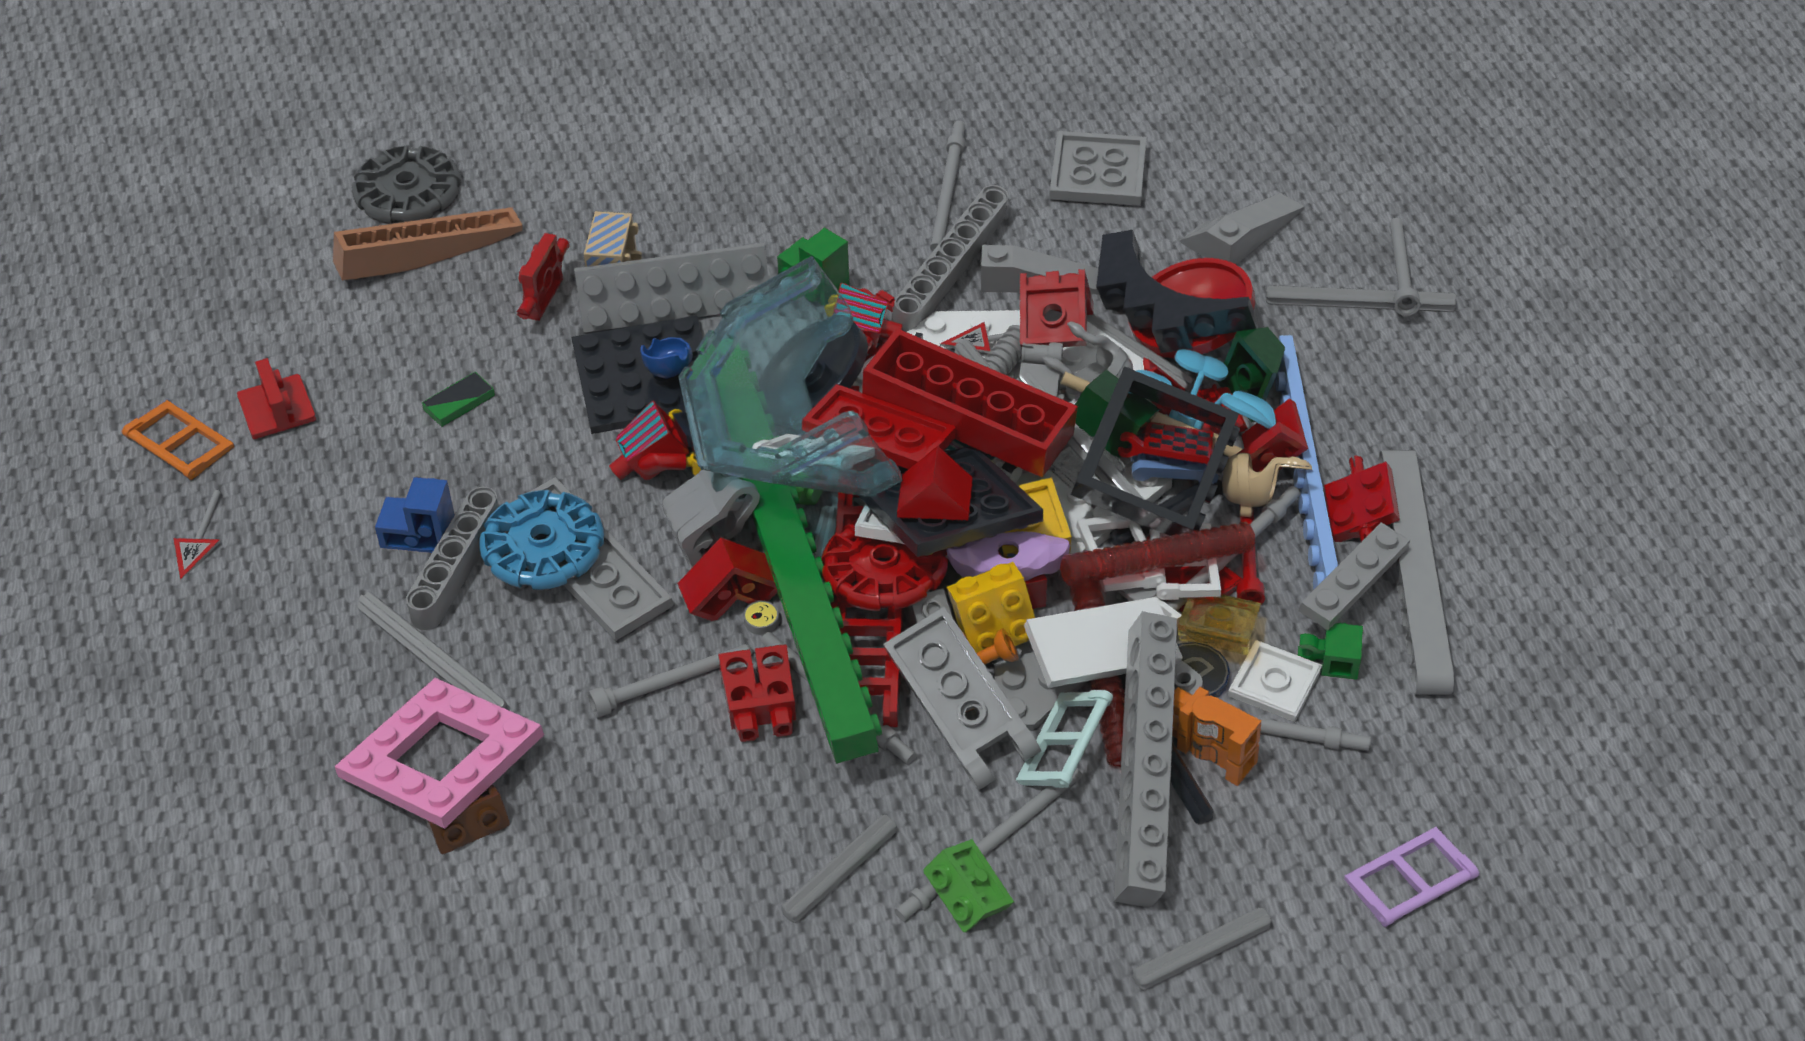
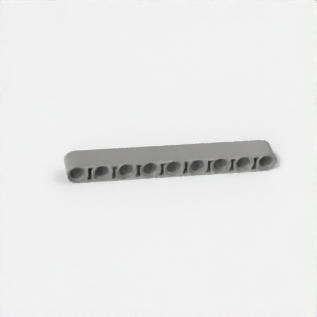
M1381 450L1378 464L1386 461L1392 469L1400 517L1399 521L1391 523L1390 528L1410 540L1408 549L1393 565L1394 571L1399 574V579L1396 581L1398 597L1403 600V607L1400 608L1403 626H1407L1408 631L1407 635H1405L1407 654H1411L1412 662L1409 663L1411 680L1416 682V691L1413 692L1414 695H1451L1454 687L1453 666L1416 451Z

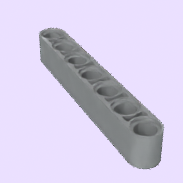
M989 185L981 190L896 297L891 321L903 324L901 330L907 332L914 329L921 321L931 315L980 252L982 245L986 244L1001 224L1005 216L1009 197L1008 192L1004 188L997 185Z

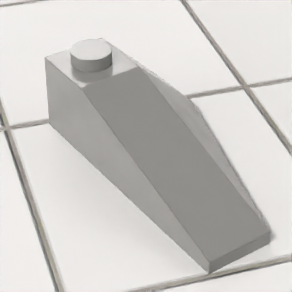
M1279 193L1198 225L1184 236L1180 243L1205 258H1218L1238 264L1302 212L1305 206Z
M982 245L981 292L1020 293V273H1027V277H1033L1036 275L1046 276V272L1059 271L1060 275L1068 273L1078 274L1079 269H1085L1091 294L1099 295L1096 288L1098 268L1014 245Z

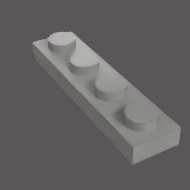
M1381 522L1301 602L1299 612L1329 630L1408 549L1410 540Z

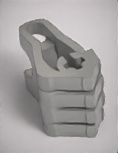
M722 449L714 453L697 475L663 500V511L666 514L667 523L672 529L677 545L682 550L683 557L691 568L720 538L730 540L741 532L745 521L759 502L760 495L756 486L749 481L740 479L745 467L742 459L734 450ZM726 462H732L723 475L719 473L722 465ZM747 494L745 498L738 499L740 495Z

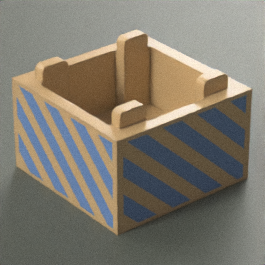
M595 211L584 251L586 267L642 259V252L637 251L635 234H638L639 231L638 223L633 222L632 213Z

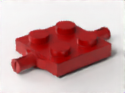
M544 233L539 243L533 246L530 259L526 265L521 267L519 272V283L522 284L524 294L523 302L517 310V315L520 318L540 321L563 280L562 261L564 254L570 247L568 240L564 238L557 240L556 235Z
M1354 456V459L1351 457L1349 459L1351 474L1324 485L1332 538L1335 542H1343L1351 538H1360L1362 542L1381 522L1388 525L1400 520L1393 473L1386 461L1364 470L1363 458L1361 456Z

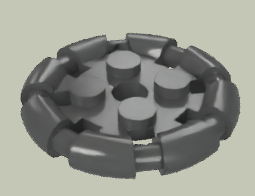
M409 145L399 146L382 151L381 155L377 158H369L358 169L354 176L355 182L352 184V196L359 209H365L366 215L381 222L393 224V220L409 222L429 219L433 217L434 212L437 210L443 212L455 200L459 193L458 187L461 185V175L455 162L452 159H447L446 154L439 150L426 146H419V148H410Z

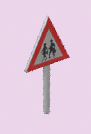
M985 322L940 343V346L955 348L958 342L966 339L973 344L978 352L988 353L990 352L989 342L998 341L1004 333L987 336Z
M219 490L213 492L195 539L173 538L180 580L200 564L221 542L220 539H202L220 496Z

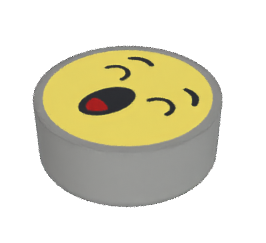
M756 601L748 605L744 611L746 629L756 635L773 632L779 625L777 607L768 601Z

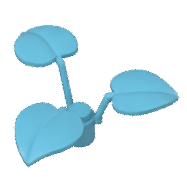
M1187 349L1178 350L1175 355V360L1181 367L1198 373L1191 391L1193 395L1197 396L1204 376L1216 381H1222L1228 375L1227 366L1216 358L1203 356L1198 352ZM1136 370L1172 386L1167 378L1147 370ZM1235 391L1233 395L1224 393L1215 402V404L1220 406L1223 404L1227 408L1254 420L1268 429L1276 424L1275 413L1271 405L1252 394L1242 391ZM1172 409L1169 417L1197 429H1201L1204 422Z

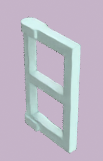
M1106 690L1060 693L1036 739L1041 752L1025 761L1016 781L1024 786L1068 788L1073 780L1072 776L1107 706L1110 705L1113 699V695ZM1094 706L1082 732H1055L1067 707ZM1048 745H1075L1062 771H1035Z

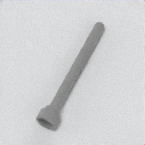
M1393 218L1390 221V229L1399 288L1394 295V307L1400 315L1410 316L1420 309L1419 293L1411 287L1402 221L1399 218Z
M744 644L721 653L750 649L752 655L753 650L750 645ZM718 654L611 690L610 687L604 689L602 686L589 690L587 695L592 710L596 709V712H594L596 718L611 714V709L617 708L618 703L720 668Z

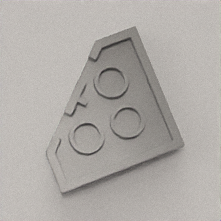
M1028 641L1015 646L1019 657L1018 661H1004L1001 657L994 660V679L1030 731H1035L1049 716L1060 693L1078 692L1088 681L1048 688L1031 643Z

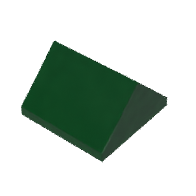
M1107 369L1086 386L1075 403L1078 406L1075 423L1091 441L1095 437L1119 380ZM1128 393L1104 452L1119 462L1122 457L1118 454V448H1129L1132 445L1128 441H1121V434L1131 432L1139 437L1160 409L1147 399Z

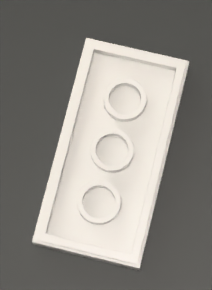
M1157 597L1027 619L1024 628L1048 688L1126 674L1128 631L1142 611L1164 615ZM1176 643L1175 664H1179L1183 657Z

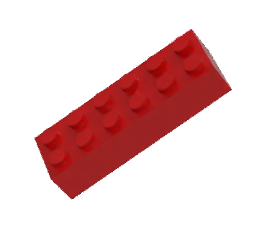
M896 328L863 369L862 393L956 426V440L1042 478L1074 435L1077 405Z

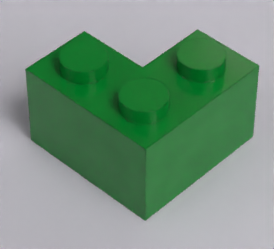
M826 228L820 230L809 240L803 237L777 256L778 277L781 282L786 286L792 285L802 291L809 300L815 299L824 305L828 303V297L832 293L838 294L841 283L850 285L848 241Z

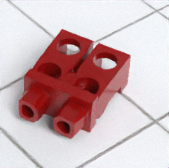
M787 644L755 648L759 683L755 681L750 649L718 654L720 675L731 729L736 730L739 740L741 742L754 741L759 737L758 725L772 724L773 735L778 737L791 735L793 720H796ZM770 656L782 659V662L763 664V661ZM735 661H740L747 665V667L727 669L728 665Z

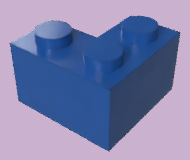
M414 477L406 498H385L375 526L380 548L433 553L455 516L447 480Z

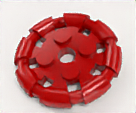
M857 520L845 525L844 531L840 534L835 533L825 546L821 559L824 565L822 569L824 581L830 582L833 594L838 598L845 597L849 605L870 611H880V607L891 606L898 610L922 601L927 597L926 592L936 590L941 584L948 567L947 549L934 552L928 556L917 557L905 544L855 536ZM889 557H892V559H890V560H888V561H878V560H877L878 558H889ZM917 576L920 578V580L916 581L913 579V577ZM855 580L858 581L856 585H851Z

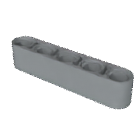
M477 487L467 494L408 592L406 602L411 623L415 628L430 630L440 624L481 555L479 542L481 533L486 530L484 524L488 517L499 507L496 492L492 488Z

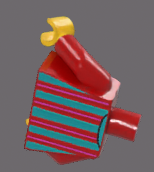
M841 283L838 294L832 293L828 297L829 303L824 304V309L829 317L848 318L864 332L868 342L867 354L875 353L879 338L888 340L896 328L902 329L903 324L884 319L888 307L886 300L876 297L866 288L857 289Z
M652 401L621 431L616 438V442L622 455L609 465L612 472L620 480H623L633 470L644 480H650L665 470H685L686 467H691L694 475L701 471L708 462V455L704 452L703 458L696 459L692 453L690 457H686L689 450L672 416L675 413L682 412L681 410L674 409L668 415L657 403Z

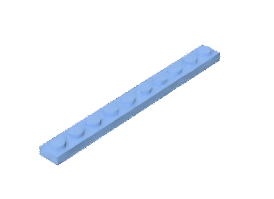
M1280 335L1279 340L1285 346V351L1275 377L1276 391L1282 392L1280 405L1288 399L1296 403L1308 449L1300 454L1298 458L1308 461L1312 466V470L1295 469L1293 481L1294 487L1300 489L1301 492L1298 499L1299 513L1305 514L1306 518L1303 523V536L1305 540H1310L1311 544L1308 549V562L1310 566H1315L1316 572L1313 575V589H1315L1338 566L1293 336Z

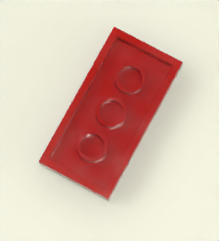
M838 384L802 419V430L824 439L874 445V454L871 456L908 470L935 447L939 446L944 451L956 438V426Z

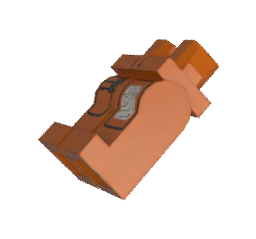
M1177 687L1174 690L1172 736L1177 738V749L1185 754L1190 750L1196 758L1210 760L1226 770L1225 779L1238 786L1258 762V743L1260 741L1262 721L1217 697L1209 696V691L1202 687H1199L1193 695Z

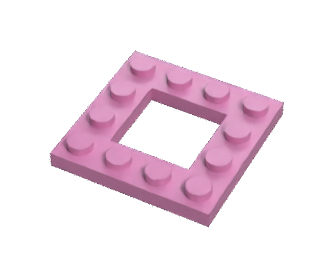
M434 678L334 767L339 778L445 829L544 736L540 724ZM439 722L483 741L441 781L397 761Z

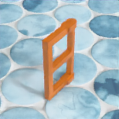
M168 400L139 419L132 420L122 429V434L125 437L132 439L183 473L190 480L197 477L206 468L234 448L233 442ZM167 413L188 425L160 445L141 434L142 431L152 426ZM197 432L217 444V446L190 464L185 463L170 453Z

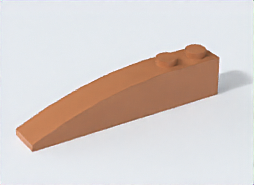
M510 207L334 232L333 263L342 281L403 272L494 244L522 231L523 225L513 208Z

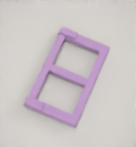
M1435 827L1345 875L1344 880L1371 910L1378 921L1384 927H1387L1394 923L1395 920L1468 880L1471 881L1477 878L1479 871L1465 854L1463 855ZM1433 842L1459 872L1430 887L1403 858ZM1393 864L1418 894L1389 910L1365 884L1363 879Z

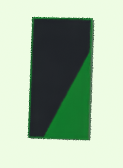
M475 371L423 401L422 407L432 419L443 427L494 397L495 392L494 388Z

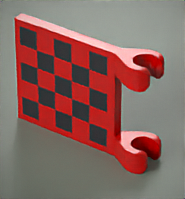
M1150 422L1142 432L1145 433L1144 441L1131 432H1124L1121 434L1120 440L1128 441L1132 446L1130 448H1118V454L1125 458L1144 453L1207 464L1212 453L1214 432Z

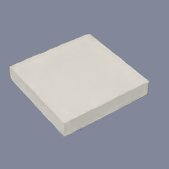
M1255 640L1228 690V696L1295 722L1322 671V665Z

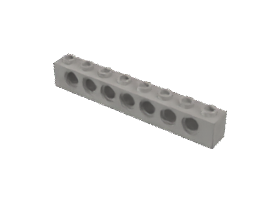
M1144 611L1141 612L1128 631L1114 902L1152 907L1165 893L1177 618Z

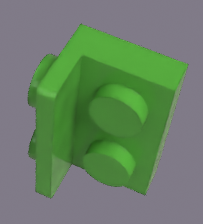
M973 839L942 850L923 870L963 932L971 930L982 919L1002 912L1014 903V900Z

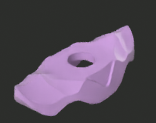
M1007 532L997 534L995 537L968 542L963 546L947 548V555L955 571L962 577H974L990 571L996 565L1014 562L1024 577V581H1028L1038 575L1057 572L1067 559L1070 544L1064 538L1041 533ZM1002 545H1014L1018 548L1019 552L1013 558H1003L998 553V550Z

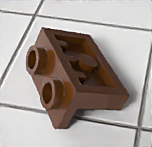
M493 784L445 829L422 818L433 834L441 854H446L510 825L500 793Z

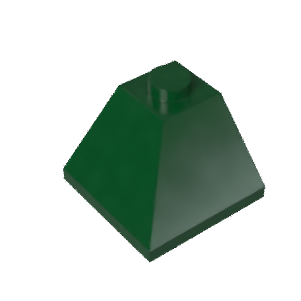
M1268 327L1237 331L1224 361L1228 368V375L1224 380L1217 381L1222 388H1230L1232 395L1235 391H1242L1266 401L1278 373L1285 346Z

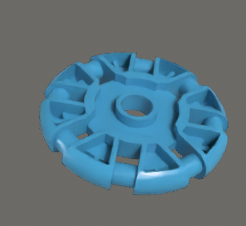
M538 490L518 495L517 500L511 503L506 501L500 505L485 522L484 527L486 530L480 535L479 547L485 565L491 566V573L499 580L521 588L522 585L532 586L533 590L551 589L567 584V579L573 576L579 578L593 566L600 556L598 548L604 544V527L598 513H593L592 506L580 497L567 492L554 494L551 490ZM550 507H556V512L549 511ZM538 534L550 535L544 540L534 539ZM577 540L585 541L586 543H579ZM510 552L509 555L503 557L504 554ZM563 560H566L568 562V564L562 567H559L558 563L562 562Z

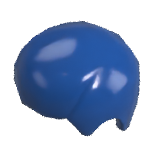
M669 337L663 340L654 338L649 349H646L644 345L640 347L645 368L659 378L668 379L681 374L692 362V349L689 343L682 338Z

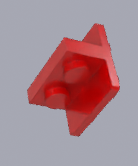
M268 358L255 361L261 385L237 392V397L252 438H261L314 422L316 416L300 374L281 378L279 369L272 370Z

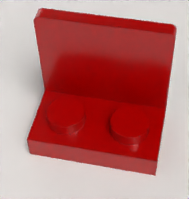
M1286 400L1274 410L1276 424L1268 429L1256 423L1242 434L1244 448L1238 453L1250 454L1253 471H1262L1275 457H1298L1308 449L1297 406L1293 400Z

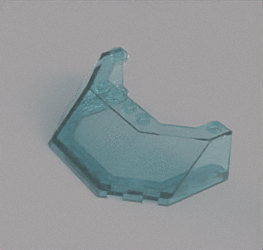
M811 256L726 303L719 313L722 320L715 331L708 330L697 347L696 351L699 355L691 368L684 367L678 377L697 464L700 469L773 484L873 497L903 481L897 464L887 458L868 433L865 422L856 412H844L809 432L802 430V419L813 409L805 378L826 344L845 335L853 323V316L849 305L814 257ZM785 434L800 435L798 438L777 449L758 446L757 449L752 448L754 443L764 439L771 440Z

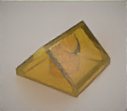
M1222 594L1221 597H1188L1178 623L1179 640L1248 655L1251 650L1261 603Z

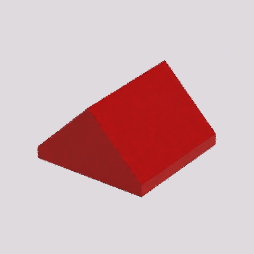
M939 446L935 447L902 474L897 517L969 520L973 477Z

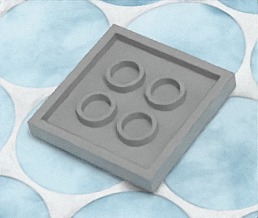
M1057 131L1049 199L1140 206L1147 137Z

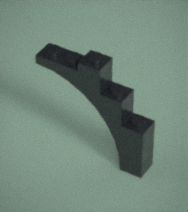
M1133 229L1102 235L1096 288L1105 309L1124 306V311L1133 331L1152 328L1161 353L1191 349L1193 339L1257 329V318L1249 297L1214 299L1178 293L1158 283L1142 267L1141 250Z

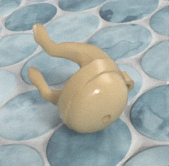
M1238 453L1228 458L1222 475L1224 495L1228 501L1241 505L1240 517L1252 518L1253 507L1265 506L1272 500L1280 467L1312 470L1309 462L1298 457H1275L1262 471L1255 472L1252 469L1250 454Z

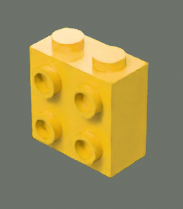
M1014 562L996 565L990 571L974 577L961 578L957 583L947 586L958 626L964 632L976 653L993 645L994 637L1001 628L1006 630L1014 646L1029 641L1024 624L1027 619L1035 618L1024 577Z

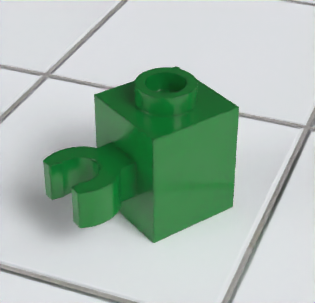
M1335 623L1329 630H1325L1324 639H1319L1312 634H1300L1297 655L1311 661L1316 659L1322 660L1321 676L1357 680L1361 663L1363 626Z

